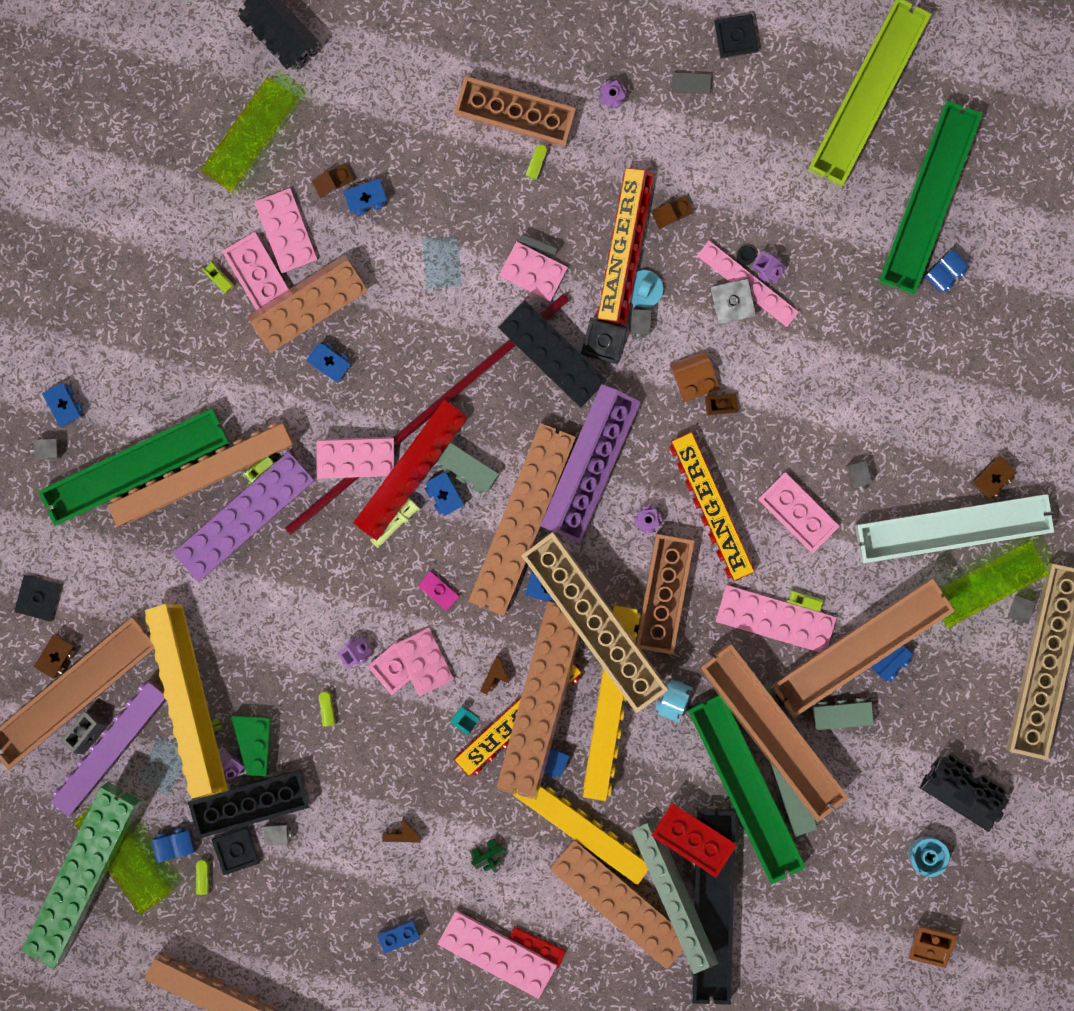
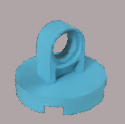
M637 271L630 303L643 309L652 307L662 297V281L652 271Z

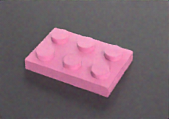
M516 241L499 276L551 302L568 267Z
M430 628L394 644L418 696H422L454 680Z

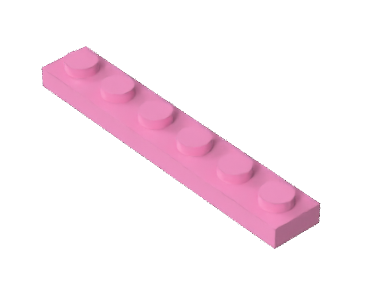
M708 241L698 253L697 257L727 281L732 282L748 278L754 302L785 327L798 314L795 308L712 242Z

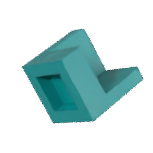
M461 706L450 720V723L468 736L479 721V718Z

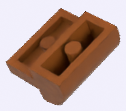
M706 351L669 364L683 402L720 389Z
M918 924L913 934V942L908 958L946 968L950 954H952L957 934Z

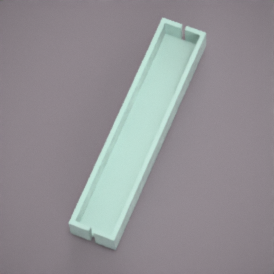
M1048 494L855 525L857 541L862 542V545L858 546L861 563L1053 533L1052 515L1044 516V512L1051 511Z

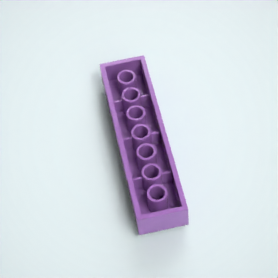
M601 384L540 525L541 527L576 542H581L639 408L640 401Z
M287 452L173 554L197 582H201L316 480L291 452Z
M155 680L146 681L138 688L139 694L137 697L130 698L125 704L127 709L119 712L113 719L115 724L113 726L110 725L100 735L102 740H98L88 750L90 752L89 756L86 755L77 763L78 769L70 772L64 779L66 784L58 787L52 794L54 799L51 803L68 817L77 811L165 703L164 688Z

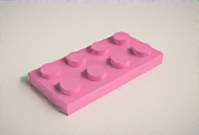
M290 188L255 201L282 274L318 261Z
M255 232L222 251L256 310L289 290Z
M393 437L316 439L317 479L388 476L394 468Z
M786 472L758 498L812 554L839 527Z

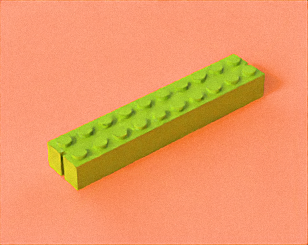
M894 0L807 169L808 172L821 179L826 176L825 181L839 188L844 185L931 16V13L917 6L912 13L909 12L913 4L905 0Z

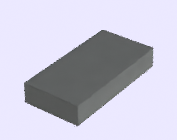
M672 73V93L710 94L711 74Z
M521 234L520 243L555 256L557 247Z

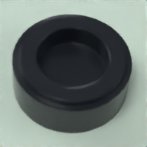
M742 246L737 251L736 257L742 265H749L755 260L756 252L751 246Z

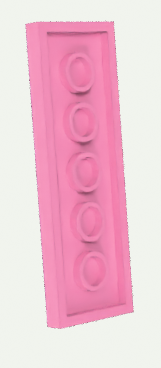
M726 585L715 622L820 652L829 646L837 617Z
M455 910L438 942V945L538 999L557 967L555 963L547 960V958L545 959V957L510 940L508 937L458 910Z

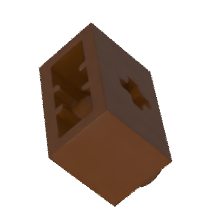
M998 455L971 484L986 499L991 497L995 499L1002 492L1000 488L1014 480V474L1017 471ZM992 475H998V482H991L993 480Z
M57 633L53 634L33 667L52 679L57 676L60 677L66 669L64 666L67 659L71 660L76 653V650H74L76 645ZM59 653L58 657L60 660L54 661L55 657L53 654Z

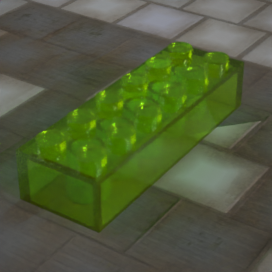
M267 76L200 171L234 195L299 105L300 100Z
M1026 540L940 586L943 591L941 596L945 594L955 608L953 613L941 620L943 627L948 629L1049 575L1032 540Z
M88 811L73 821L78 830H80ZM128 827L108 868V872L138 914L142 915L170 895L174 889Z

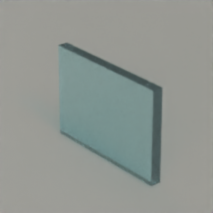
M457 238L422 239L426 289L460 287Z
M158 737L143 772L138 779V783L169 796L183 766L182 759L177 750L178 745Z

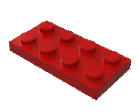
M672 802L651 833L652 837L714 877H717L737 844Z

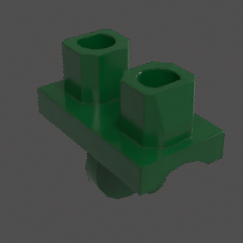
M494 838L486 843L489 852L483 854L480 847L470 851L471 863L476 870L483 867L485 872L490 869L494 873L498 872L496 866L502 864L500 857L507 853L503 846H500Z

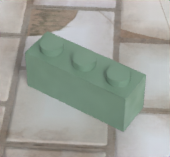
M452 443L448 445L438 460V463L441 464L439 468L448 474L450 471L457 474L455 478L464 484L468 481L473 485L472 489L479 494H482V492L487 493L499 475Z
M856 698L855 702L847 703V700H836V704H828V701L817 702V706H812L815 730L874 725L872 702L866 701V698Z

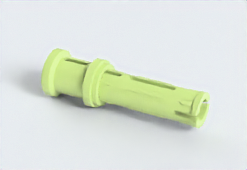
M408 498L379 539L376 541L371 538L370 541L379 548L403 523H408L409 518L416 511H420V507L411 498Z

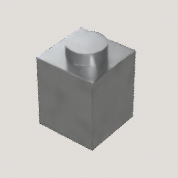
M632 310L630 334H634L636 338H646V335L650 334L651 310Z
M59 439L33 440V444L30 446L31 455H34V459H60Z
M867 461L846 466L851 488H857V491L867 489L868 484H872Z
M1015 596L1008 614V618L1012 619L1011 623L1020 626L1023 623L1029 624L1036 602Z
M288 823L269 824L263 827L264 846L288 845L289 839H292V828H288Z

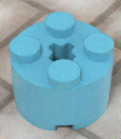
M671 679L670 682H665L670 690L665 692L663 700L659 699L655 710L659 711V716L680 723L679 715L684 716L691 698L688 692L689 690L693 691V687Z
M922 836L910 845L908 858L911 866L918 873L927 877H935L945 871L950 860V854L947 847L939 839L933 836ZM928 852L933 854L930 856V860L925 858Z

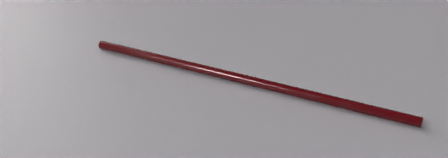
M562 294L543 310L540 315L545 320H548L569 302L568 298ZM510 340L505 342L393 437L394 448L429 420L443 400L449 403L516 347V345ZM360 477L342 479L286 526L287 532L292 535Z

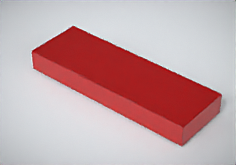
M515 926L509 936L510 940L557 965L556 968H559L566 953L565 949Z

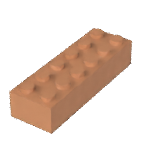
M465 76L454 115L565 148L576 108Z
M344 254L248 315V319L270 353H272L368 290Z
M655 534L636 644L640 649L674 655L694 546L693 540Z

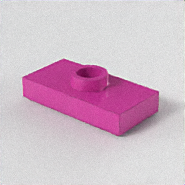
M431 571L418 585L446 611L459 597Z

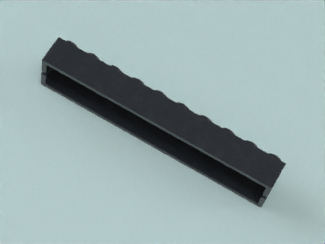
M696 808V818L735 843L736 811L734 809H717V813H715L714 809ZM735 849L717 877H714L696 864L694 867V908L719 964L696 974L692 972V1004H710L709 997H712L713 1004L731 1005Z

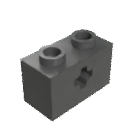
M84 711L60 741L72 753L84 755L108 725L95 713Z

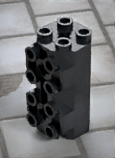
M246 0L243 4L245 9H239L240 14L238 17L247 28L250 26L253 28L251 31L260 42L266 41L264 44L273 56L276 54L279 56L277 59L286 70L289 68L300 70L305 66V60L309 56L314 57L320 51L319 40L281 0Z
M949 754L947 757L939 756L930 767L932 769L928 775L925 774L919 788L990 832L994 822H999L1004 815L1002 810L1009 802L1005 796V788L986 775L974 778L972 766L953 754Z

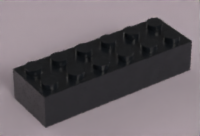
M525 299L497 326L511 342L580 408L599 390L601 384L604 385L607 381Z
M297 769L228 789V791L211 796L191 799L188 801L197 837L201 839L310 808L311 802L302 770Z

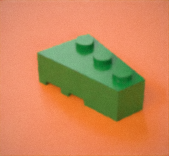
M232 715L231 718L247 775L267 776L269 774L272 717Z

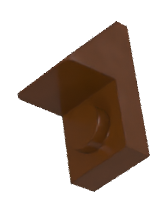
M346 163L329 172L325 171L312 180L320 198L354 182Z
M684 196L661 206L651 213L660 230L694 214V211L687 196Z
M736 393L705 396L706 413L708 416L738 413Z
M498 656L495 657L480 692L486 695L488 691H493L497 683L494 681V678L509 684L503 664Z
M404 817L402 818V832H398V829H387V832L382 834V842L421 843L422 839L420 834Z

